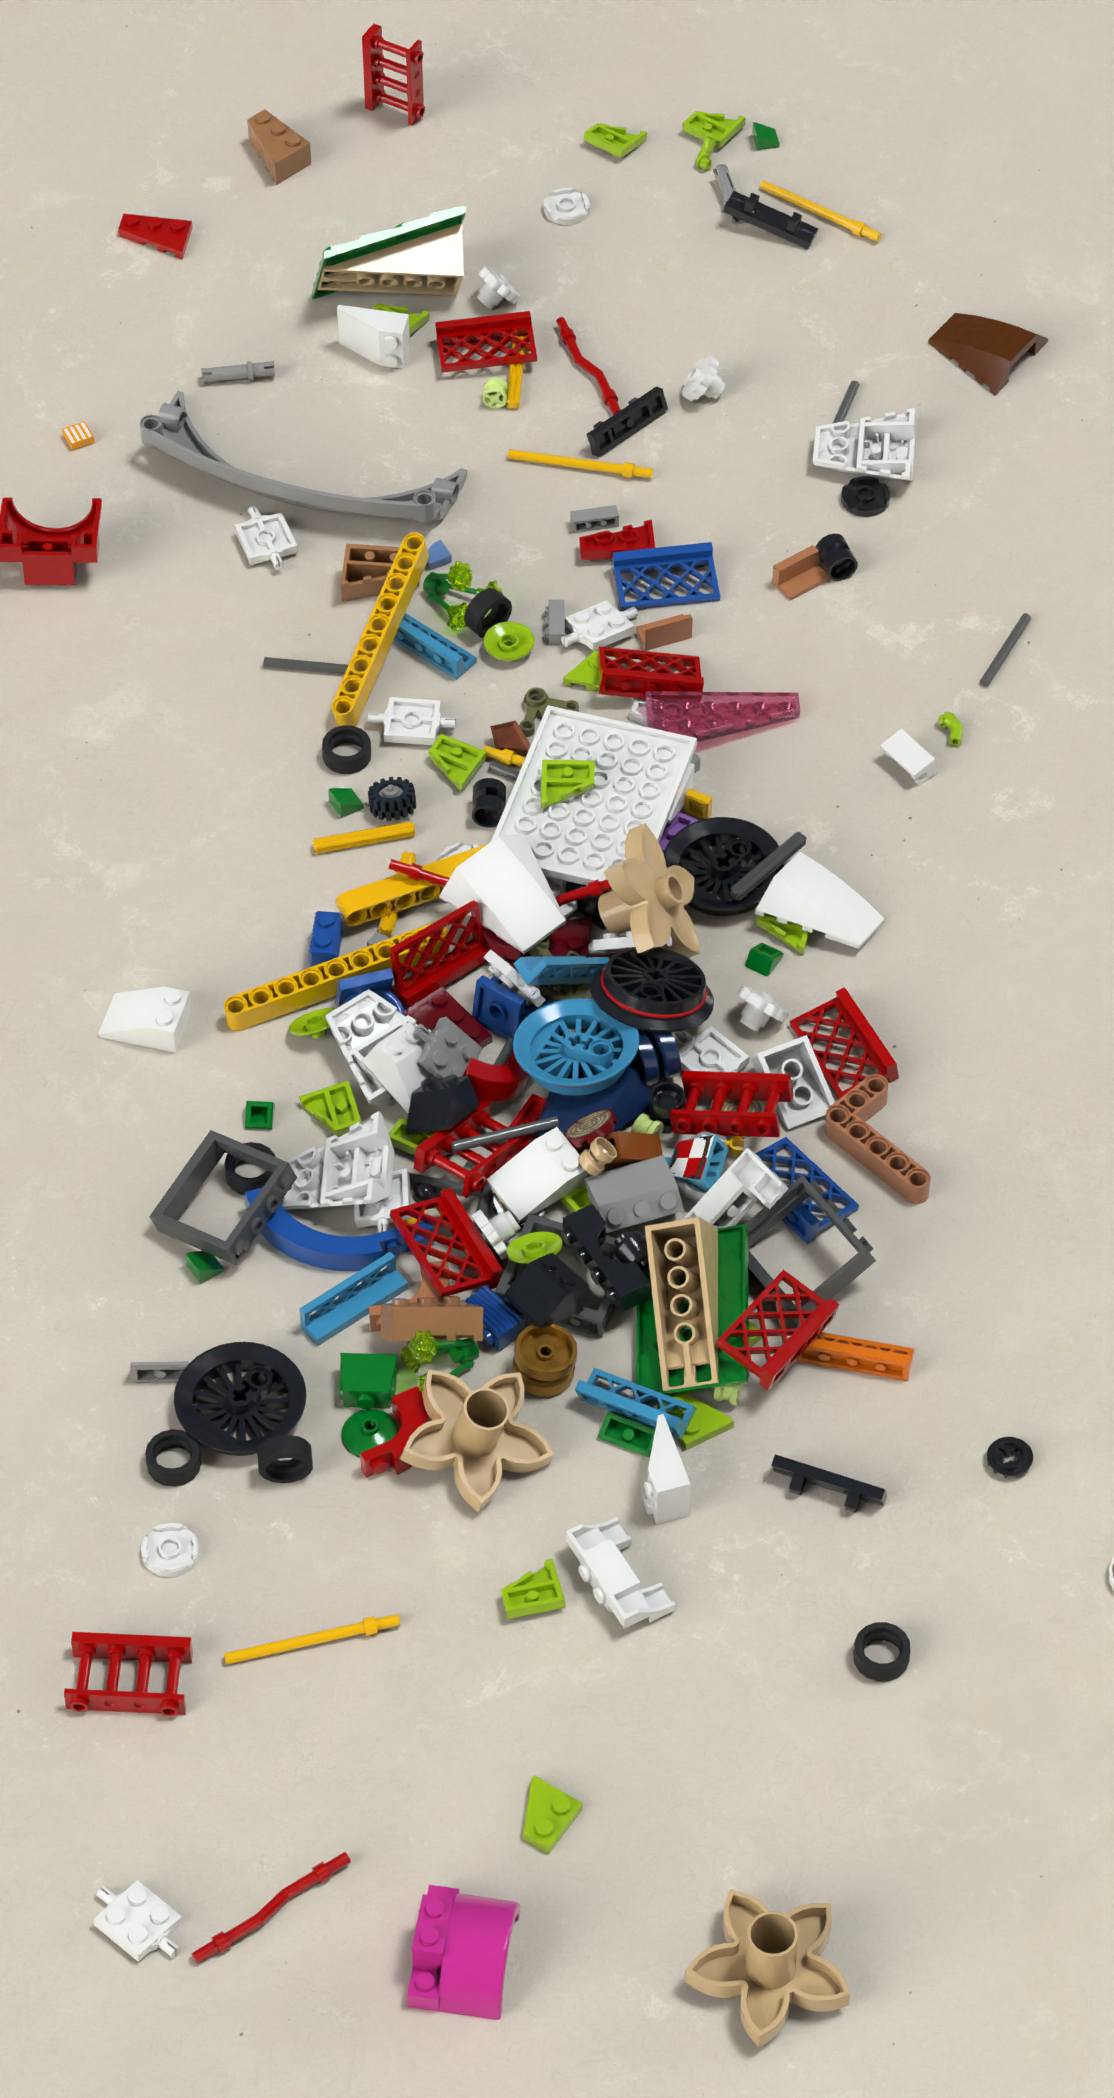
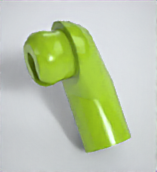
M705 136L696 159V165L699 169L709 170L711 168L712 161L710 156L716 139Z
M945 712L939 716L938 723L942 728L948 727L950 729L949 744L955 747L960 746L964 727L954 713Z

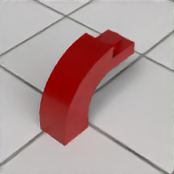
M514 1051L506 1065H492L471 1057L462 1077L469 1076L477 1099L485 1102H503L517 1097L525 1088L530 1077L518 1064Z
M418 1386L392 1396V1413L401 1428L391 1440L360 1453L361 1470L366 1478L374 1474H381L390 1467H393L397 1475L412 1467V1465L400 1460L401 1455L414 1431L424 1423L429 1422V1415L424 1407L422 1392Z

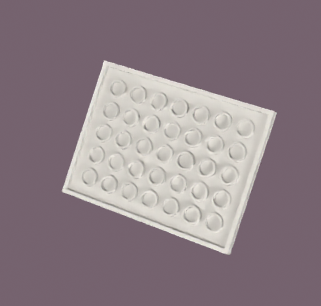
M547 705L491 841L498 836L524 833L544 876L587 886L589 882L599 880V882L606 880L604 871L609 866L626 860L625 840L630 829L646 823L657 841H660L696 749L697 738ZM542 760H595L594 789L547 808H541Z

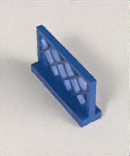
M712 542L613 552L612 570L613 575H615L621 611L632 607L638 610L720 601ZM701 565L709 566V570L705 575L694 569ZM673 568L685 570L680 578L670 573ZM656 570L660 575L654 581L645 575L647 571ZM632 573L636 577L628 583L621 578L620 574ZM689 574L699 579V582L694 587L684 582ZM664 577L675 582L669 590L659 584ZM640 579L650 585L645 592L634 587ZM705 583L713 588L714 593L703 594L698 589ZM679 586L689 591L686 596L681 597L673 592ZM654 588L664 594L661 599H653L649 596ZM631 591L639 596V598L634 602H625V596Z
M787 1137L755 1153L762 1161L771 1162L772 1168L770 1170L777 1174L779 1178L789 1179L790 1185L794 1183V1180L796 1181L803 1175L809 1183L815 1180L817 1184L826 1186L828 1192L824 1191L821 1195L823 1199L843 1202L847 1206L843 1209L839 1208L841 1211L837 1215L841 1220L858 1211L859 1204ZM785 1148L792 1155V1158L776 1154ZM776 1163L790 1165L791 1172L776 1170ZM795 1166L806 1168L810 1171V1175L796 1173ZM810 1196L808 1197V1203L802 1202L782 1219L806 1244L814 1241L818 1232L833 1225L827 1216L820 1221L811 1213L824 1214L817 1204H812Z

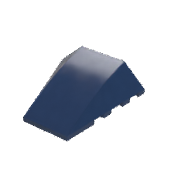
M627 1067L623 1075L615 1083L595 1093L575 1096L562 1095L550 1091L538 1120L556 1116L559 1122V1127L557 1128L564 1135L570 1125L585 1115L602 1109H611L618 1119V1122L614 1123L615 1127L611 1133L621 1131L625 1124L631 1120L635 1122L639 1115L648 1109L650 1110V1089L645 1085L644 1079L638 1071ZM579 1068L578 1078H585L581 1069ZM573 1070L568 1076V1079H572ZM552 1129L536 1132L534 1134L542 1136L545 1133L551 1131Z

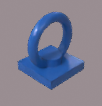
M391 968L338 980L336 991L338 1007L370 989L397 1007V1011L405 1016L401 1002L391 993L394 979Z
M482 975L476 980L472 1016L484 1028L506 1040L513 1038L524 1017L529 1016L549 1002V997L541 995L545 1001L539 1008L534 1004L526 1006L527 999L500 985L504 982L496 976L489 979Z

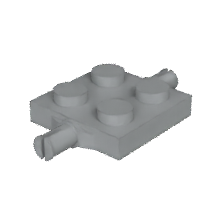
M447 1017L439 1018L431 1032L423 1024L417 1025L415 1027L416 1030H414V1033L424 1040L423 1052L418 1063L436 1079H443L454 1074L457 1077H462L470 1058L478 1059L483 1049Z

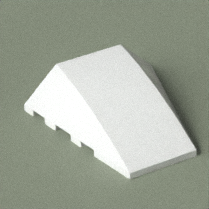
M915 408L906 409L907 413L895 415V412L884 413L885 417L872 420L870 416L860 418V422L850 424L849 421L817 426L813 465L860 476L913 480L916 447Z
M524 833L495 838L455 868L439 895L440 899L446 903H451L457 909L472 900L476 901L479 904L482 926L496 933L499 938L523 954L566 923V919Z
M798 852L773 877L755 910L757 915L764 917L765 913L776 916V921L784 924L791 921L802 925V930L812 933L814 930L826 933L825 938L858 949L885 920L863 897L844 881L801 852Z
M368 989L325 1015V1019L368 1103L391 1106L397 1102L396 1099L362 1060L377 1043L408 1022H411L414 1027L417 1024L415 1019L409 1015L405 1017L397 1011V1007Z
M380 1111L371 1115L372 1120L364 1124L358 1122L350 1126L348 1133L340 1137L333 1135L326 1139V1144L317 1149L313 1146L287 1160L286 1162L292 1167L297 1179L293 1183L291 1190L281 1200V1206L285 1210L369 1204L391 1196L394 1149Z

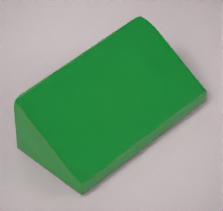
M608 1411L597 1438L650 1458L655 1429Z

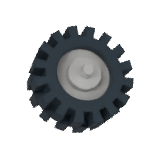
M389 777V780L386 781L383 778L380 779V783L376 781L373 783V786L369 787L370 812L373 813L374 817L378 816L380 820H383L385 817L387 821H391L392 818L400 820V816L406 818L408 813L412 814L414 809H416L415 789L413 783H409L408 779L402 781V777H397L396 780L393 777Z

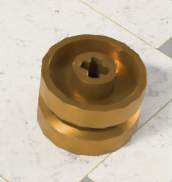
M534 1324L521 1331L515 1342L512 1373L521 1372L525 1387L524 1391L536 1396H554L566 1390L574 1378L577 1342L570 1332L555 1324L541 1330Z

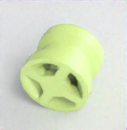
M493 377L485 381L483 393L485 405L490 408H500L506 404L508 384L505 380Z
M642 1113L634 1122L631 1132L659 1134L661 1137L664 1124L658 1120L652 1121L649 1115Z
M743 1383L716 1387L714 1401L726 1400L731 1405L737 1406Z

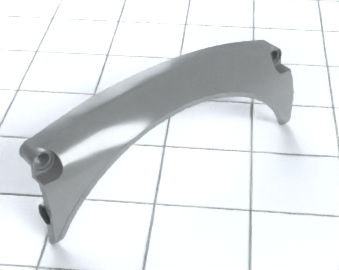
M177 391L170 404L163 403L158 416L146 415L140 420L141 439L145 446L155 447L199 470L259 495L305 508L407 520L416 519L421 523H428L434 519L441 520L445 517L456 502L458 494L467 478L468 470L461 468L444 479L437 477L432 484L398 494L359 498L327 493L275 481L229 465L202 440L194 428L186 411L184 392Z

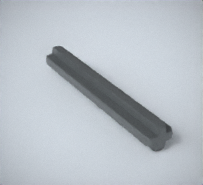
M801 832L794 833L730 888L731 897H734L737 901L745 897L806 845V836L802 835Z

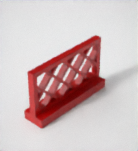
M530 311L435 322L442 373L537 361ZM520 336H526L523 340L518 338ZM495 339H502L499 343L494 341ZM509 341L517 344L513 349L505 346ZM470 342H478L475 346L470 344ZM485 344L493 347L489 352L481 349ZM445 345H454V346H453L452 348H449V347H447V346H445ZM461 347L469 350L465 355L457 352ZM522 348L531 351L530 354H520L518 352ZM498 351L506 354L504 357L494 356ZM475 353L482 357L480 360L470 359ZM451 356L458 359L455 363H445Z
M599 646V694L700 704L704 677H701L699 656ZM608 657H615L616 659L612 661ZM632 659H638L641 662L637 663ZM658 662H665L666 664L661 665ZM624 663L627 666H629V668L625 669L620 665ZM682 664L693 665V666L690 667V668H687V667H685V666L682 665ZM650 666L655 670L649 671L645 667ZM676 669L679 673L675 674L670 670Z
M472 900L389 948L395 985L391 988V993L407 1007L487 961L484 956L489 952V948L484 943L479 904L476 901ZM471 912L467 925L461 924L465 916ZM451 924L452 926L446 937H442L441 934L444 928ZM458 929H464L458 942L453 941ZM471 932L474 933L475 938L466 943ZM431 937L425 949H420L423 940ZM437 941H443L437 954L432 953ZM450 944L454 945L453 951L446 954ZM410 949L404 961L401 962L399 954ZM416 953H421L422 955L416 966H412L411 963ZM429 957L434 958L431 964L424 967ZM408 969L413 970L409 977L403 979Z
M845 987L836 991V997L789 1021L791 1028L798 1038L807 1035L808 1039H810L809 1042L824 1078L838 1099L868 1077L862 1076L865 1066L876 1068L879 1072L877 1074L884 1076L889 1083L899 1078L895 1060ZM834 1008L839 1013L837 1020L823 1018L826 1012ZM806 1022L816 1023L813 1033L802 1031L799 1026ZM820 1026L834 1027L831 1036L818 1034ZM839 1028L850 1030L852 1032L850 1038L836 1037ZM815 1040L828 1042L825 1052L814 1050ZM833 1044L847 1046L844 1055L830 1053ZM852 1047L864 1050L862 1059L849 1056ZM828 1059L841 1061L838 1071L826 1068ZM846 1063L860 1065L857 1074L843 1072ZM841 1078L854 1081L853 1086L844 1091L838 1085Z
M452 1188L441 1190L440 1197L390 1211L389 1216L440 1298L487 1285L490 1289L497 1288L503 1269ZM436 1207L441 1216L438 1219L425 1214V1210ZM408 1215L416 1218V1224L412 1225L404 1222L401 1217ZM420 1221L435 1225L434 1232L418 1227ZM439 1227L451 1231L453 1238L450 1239L437 1234ZM414 1235L430 1239L428 1246L416 1242ZM433 1241L449 1246L447 1252L431 1248ZM452 1248L464 1252L466 1259L450 1255ZM427 1255L443 1260L441 1267L429 1263ZM446 1262L462 1267L460 1273L445 1269ZM468 1269L476 1272L479 1278L472 1279L464 1276V1270ZM444 1276L456 1281V1283L444 1287L439 1278Z
M782 1270L723 1333L715 1345L760 1378L759 1385L768 1391L833 1321L840 1304L832 1298L826 1302L788 1272ZM784 1281L793 1288V1294H779L778 1285ZM809 1300L817 1308L814 1311H802L800 1301ZM764 1301H775L777 1312H763L762 1303ZM781 1301H795L796 1311H782ZM784 1318H798L799 1327L797 1329H786ZM747 1319H759L760 1329L746 1330L745 1321ZM764 1319H778L780 1329H766ZM762 1336L763 1347H749L748 1337ZM767 1336H781L783 1345L781 1347H769ZM730 1337H742L744 1347L734 1348L726 1341ZM750 1354H765L766 1363L762 1367L758 1366L751 1360Z

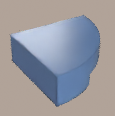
M441 540L432 544L428 549L429 559L427 566L429 570L452 562V556Z

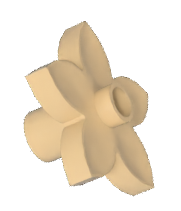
M646 823L630 829L625 840L626 860L613 864L604 871L613 889L602 894L598 901V909L604 925L611 933L620 934L631 929L638 954L647 953L662 947L668 942L670 936L672 938V945L670 947L666 946L667 950L677 952L687 958L700 954L695 927L687 911L684 909V905L690 903L693 898L694 877L680 866L666 867V861L660 844Z
M428 1369L424 1379L422 1396L424 1407L432 1421L424 1423L414 1431L403 1450L400 1460L425 1470H441L453 1466L455 1484L459 1493L471 1507L479 1512L490 1502L501 1480L502 1469L517 1473L536 1471L550 1464L554 1453L546 1439L538 1431L529 1425L515 1422L524 1401L525 1387L521 1372L494 1377L486 1382L482 1388L472 1391L458 1377L446 1372Z
M730 1889L724 1904L723 1920L724 1935L728 1943L716 1944L705 1949L694 1958L685 1970V1982L701 1993L719 1998L741 1995V2022L747 2035L758 2047L772 2040L783 2029L788 2018L790 2003L806 2010L823 2012L849 2006L850 1992L842 1974L832 1963L819 1956L827 1946L832 1924L831 1903L801 1905L783 1914L777 1911H769L760 1900L749 1894Z

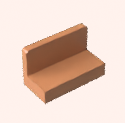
M812 545L773 565L772 584L789 600H793L829 581L828 574L818 565L819 550Z
M681 614L637 626L636 635L645 651L692 638L693 618L690 614Z

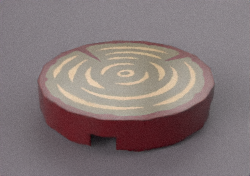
M611 1109L598 1110L585 1115L570 1125L565 1131L564 1136L574 1148L582 1147V1142L587 1141L591 1144L597 1137H606L613 1131L614 1123H617L618 1119Z

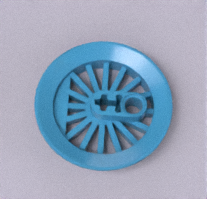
M582 998L561 1000L537 1009L522 1021L516 1030L513 1040V1051L518 1064L536 1083L551 1092L575 1096L595 1093L611 1086L623 1075L626 1068L635 1058L639 1048L637 1028L613 1019L602 1011L593 999ZM569 1029H575V1032L570 1033ZM581 1029H588L586 1033H581ZM579 1068L581 1069L585 1078H578ZM573 1070L572 1079H568V1076Z

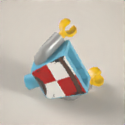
M702 1131L687 1140L678 1141L675 1144L672 1157H665L676 1180L679 1192L686 1198L698 1203L720 1178L728 1149L732 1157L738 1158L743 1153V1150L735 1146L744 1147V1140L740 1136H734L727 1140L726 1136Z

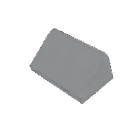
M131 1362L132 1381L177 1382L189 1362Z

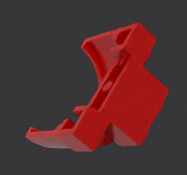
M3 498L0 511V562H22L25 585H75L77 563H98L100 547L98 533L102 499L92 498L91 509L80 522L64 528H47L36 525L24 518L16 509L13 498Z

